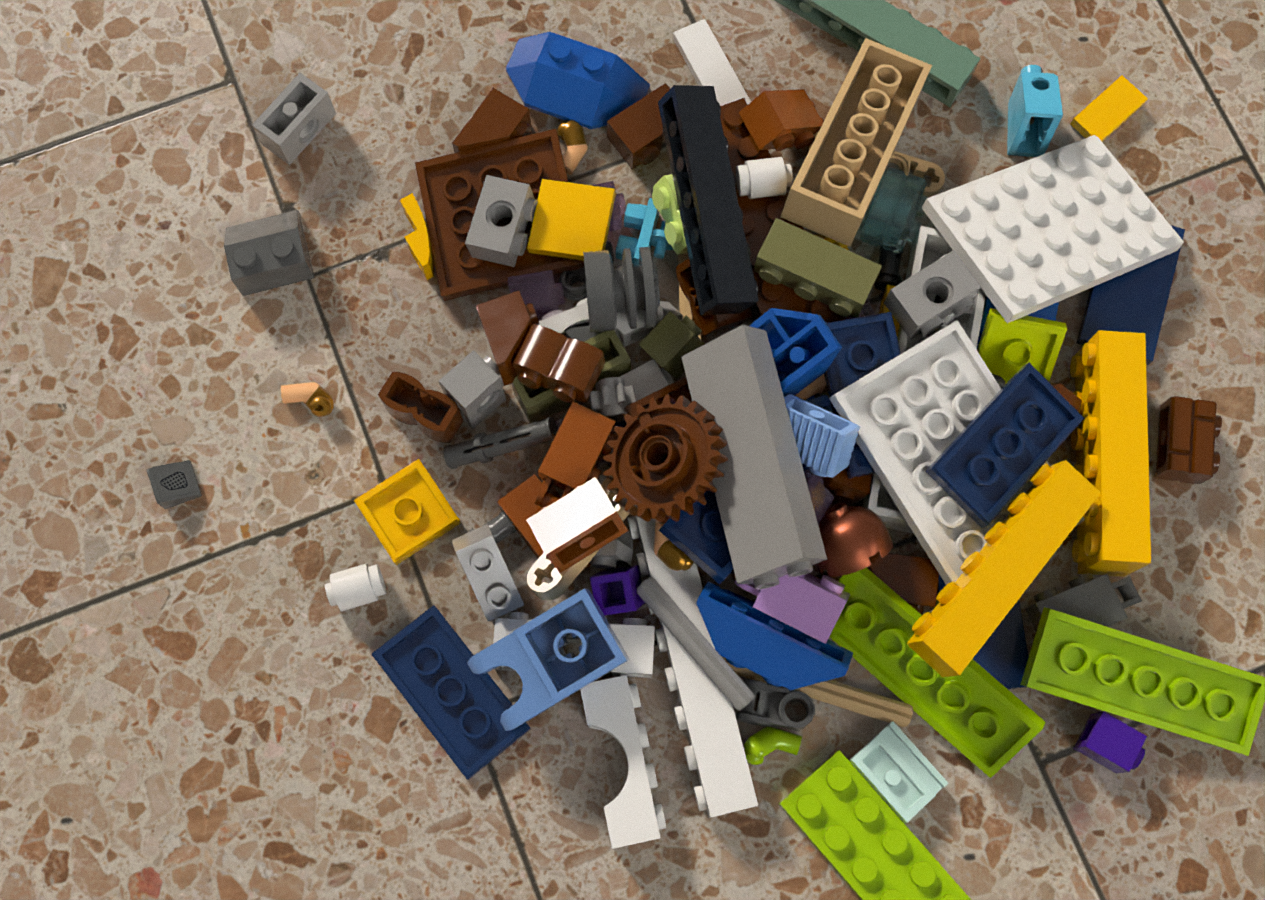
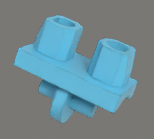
M649 198L647 205L627 204L623 221L624 227L641 230L639 239L624 235L619 236L615 251L617 259L622 260L623 249L630 248L632 264L639 265V247H650L651 250V246H654L653 256L659 259L664 258L666 250H674L665 238V221H662L660 229H656L659 212L655 208L652 198Z

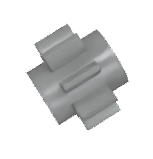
M609 377L596 382V391H591L589 395L591 410L616 421L615 423L625 421L624 415L627 414L625 407L637 401L634 385L625 387L624 379L621 377Z

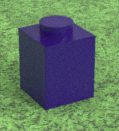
M639 565L621 567L614 570H603L590 577L593 597L604 616L636 611L645 604L637 594V587L642 583Z
M1102 711L1090 714L1073 749L1116 774L1130 772L1131 769L1135 770L1142 762L1145 755V749L1142 746L1147 736Z

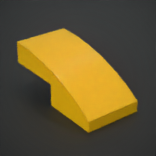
M413 193L400 199L404 214L414 229L412 233L404 236L410 253L428 280L434 275L433 252L423 214Z

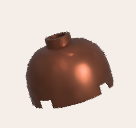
M838 503L828 507L824 511L825 516L817 522L827 560L815 564L821 575H823L824 570L827 571L829 577H838L860 571L872 565L869 557L880 552L883 558L893 548V542L882 519L870 509L861 506L847 507L846 503Z

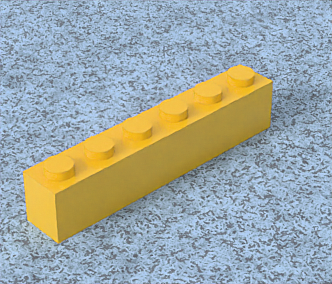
M1064 460L1051 466L1044 464L1031 477L1030 481L1033 485L1027 493L1019 494L1009 504L1007 510L1010 514L1003 523H996L986 533L984 540L987 543L980 552L975 551L962 563L960 569L963 573L957 581L948 583L936 597L939 603L931 613L926 612L913 625L912 631L914 635L906 644L942 677L958 676L964 671L1101 494L1068 461Z

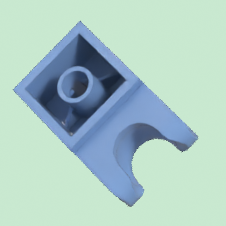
M584 588L475 654L469 659L467 664L472 673L485 674L499 666H508L519 674L523 683L521 696L512 707L501 714L500 719L504 730L510 731L630 659L590 590ZM572 634L573 638L579 637L582 641V644L579 646L580 654L576 657L573 652L566 654L564 651V647L568 644L566 637Z

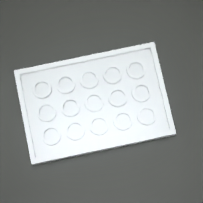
M1095 135L929 197L922 206L923 211L980 284L981 289L1007 324L1176 252L1184 243L1103 142Z
M958 320L829 398L840 417L860 426L856 438L857 444L946 585L952 581H957L963 573L960 569L962 563L975 551L980 552L987 543L984 540L986 533L996 523H1003L1010 514L1007 510L1009 504L1019 494L1023 492L1026 494L1033 485L1029 480L989 526L981 528L926 472L931 464L1001 390V387ZM1084 517L1080 519L1077 525L1085 520Z

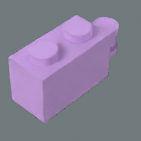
M809 573L796 577L785 575L779 578L780 583L778 585L760 590L755 589L754 584H737L735 580L734 583L737 586L757 596L753 605L754 608L825 644L850 596V593L843 590L844 584L825 575L822 576V579Z

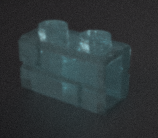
M887 167L878 185L860 235L861 241L874 246L882 245L883 249L897 254L903 251L907 241L914 243L921 225V221L915 220V217L922 218L924 214L922 206L925 200L929 198V196L923 195L927 184L926 180L912 174L906 176L903 171Z

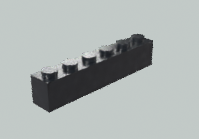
M673 85L658 101L700 315L740 314L759 301L758 284L753 276L751 267L750 246L746 242L742 223L743 212L738 204L735 190L736 179L733 171H731L728 141L724 136L720 118L721 107L716 99L714 86Z

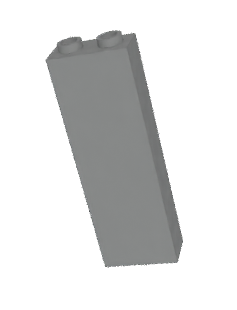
M741 325L682 356V362L692 402L695 400L704 407V410H708L715 416L714 421L723 428V431L718 436L727 441V445L720 449L719 452L725 455L728 461L717 466V469L725 475L721 478H714L712 483L717 488L715 492L737 584H754L755 589L760 590L778 585L780 583L779 578L782 576L796 577L812 572V565L827 560L767 332Z

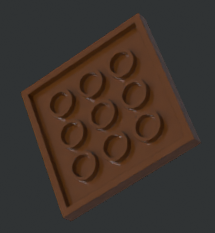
M556 129L415 163L440 293L444 301L584 267L583 260L529 253L527 246L533 223L531 221H528L525 234H527L525 252L522 256L518 255L515 267L473 258L465 245L486 175L530 184L536 200H538L542 179L568 182ZM502 218L496 226H506L511 222L512 218Z

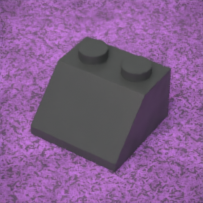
M298 210L226 228L224 249L232 282L242 296L315 278Z

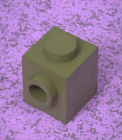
M670 311L639 345L665 371L678 379L685 371L682 356L705 345V343L698 337L702 330L687 315L680 320Z

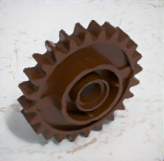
M666 394L661 403L652 397L650 398L648 409L637 404V415L635 417L628 414L624 415L627 423L624 428L614 427L615 432L619 436L617 440L607 441V444L613 448V453L604 456L603 460L612 466L604 471L603 475L612 480L607 489L616 494L614 501L625 507L624 510L646 522L653 519L660 524H664L666 516L676 522L679 521L681 510L689 515H693V503L697 501L702 505H706L704 492L717 491L712 480L724 477L725 475L717 469V466L728 461V458L719 452L720 449L727 445V441L718 436L723 431V428L714 421L715 416L708 410H704V407L695 400L690 402L680 395L676 401L669 394ZM668 454L665 462L661 464L663 457Z

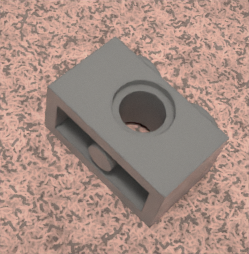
M299 73L252 124V127L261 144L290 165L336 115V111L328 92L302 73Z
M486 175L465 241V245L473 258L515 267L518 255L522 256L525 252L527 245V234H525L528 221L533 222L538 203L534 198L530 184ZM502 218H512L508 225L503 227L496 226Z
M953 250L892 288L884 304L907 336L912 339L921 332L924 336L932 334L944 324L942 319L954 313L958 317L975 305L973 299L981 286ZM926 293L937 294L941 298L942 303L931 302L927 298Z
M474 350L439 380L443 393L456 403L463 420L472 429L506 400L503 390L504 383L499 376L500 372L497 364L489 356H485L482 359Z
M488 524L452 540L455 553L488 622L524 606Z

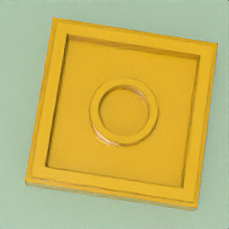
M542 179L527 246L529 253L584 261L583 252L605 250L616 197L615 189Z
M420 459L412 462L354 500L396 565L461 524V521Z

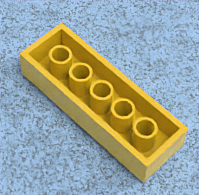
M1098 330L1073 355L1070 363L1071 377L1075 378V391L1073 394L1082 400L1079 413L1084 418L1071 434V447L1073 450H1076V464L1073 467L1101 492L1084 514L1085 520L1077 525V539L1073 543L1072 558L1074 562L1078 563V574H1107L1108 576L1124 577L1151 564L1145 333Z

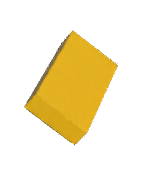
M1121 75L1075 116L1070 125L1084 138L1095 135L1103 142L1140 109L1148 98Z

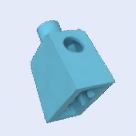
M1028 65L1021 70L1008 103L1007 155L1037 157L1045 154L1063 116L1058 76L1053 73H1043L1042 68L1038 65ZM1034 117V123L1030 125V119Z

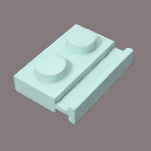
M893 721L886 725L880 733L849 760L903 823H908L948 784L945 778Z

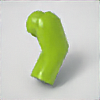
M765 727L746 740L744 751L747 762L751 765H760L764 761V756L776 749L797 755L802 736L773 727Z

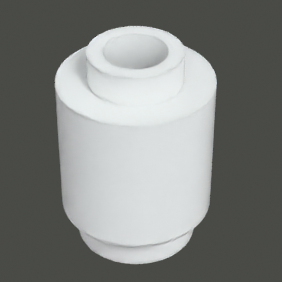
M782 157L748 160L745 161V165L736 166V182L739 196L748 195L749 199L785 195L787 187H791L793 184L791 165L784 164Z
M365 563L330 574V583L325 584L326 595L330 605H338L341 612L378 601V596L387 593L378 564L369 566Z

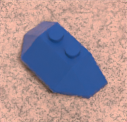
M545 32L519 39L506 66V73L525 107L565 121L573 120L582 127L591 130L607 126L608 120L645 97L650 89V84L618 55L553 32Z
M771 308L749 325L750 327L767 332L784 397L789 394L795 396L823 375L842 348L821 315Z
M707 582L699 595L696 604L715 650L722 657L726 658L727 662L742 669L747 668L761 675L767 683L777 687L783 686L789 690L846 675L853 652L844 647L837 646L830 639L825 644L754 608V601L727 589H721L711 582Z

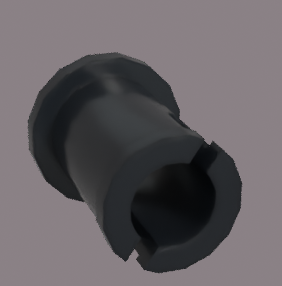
M884 242L879 247L878 264L882 265L874 283L875 288L880 291H884L886 285L897 286L902 282L899 270L903 246H898V243Z

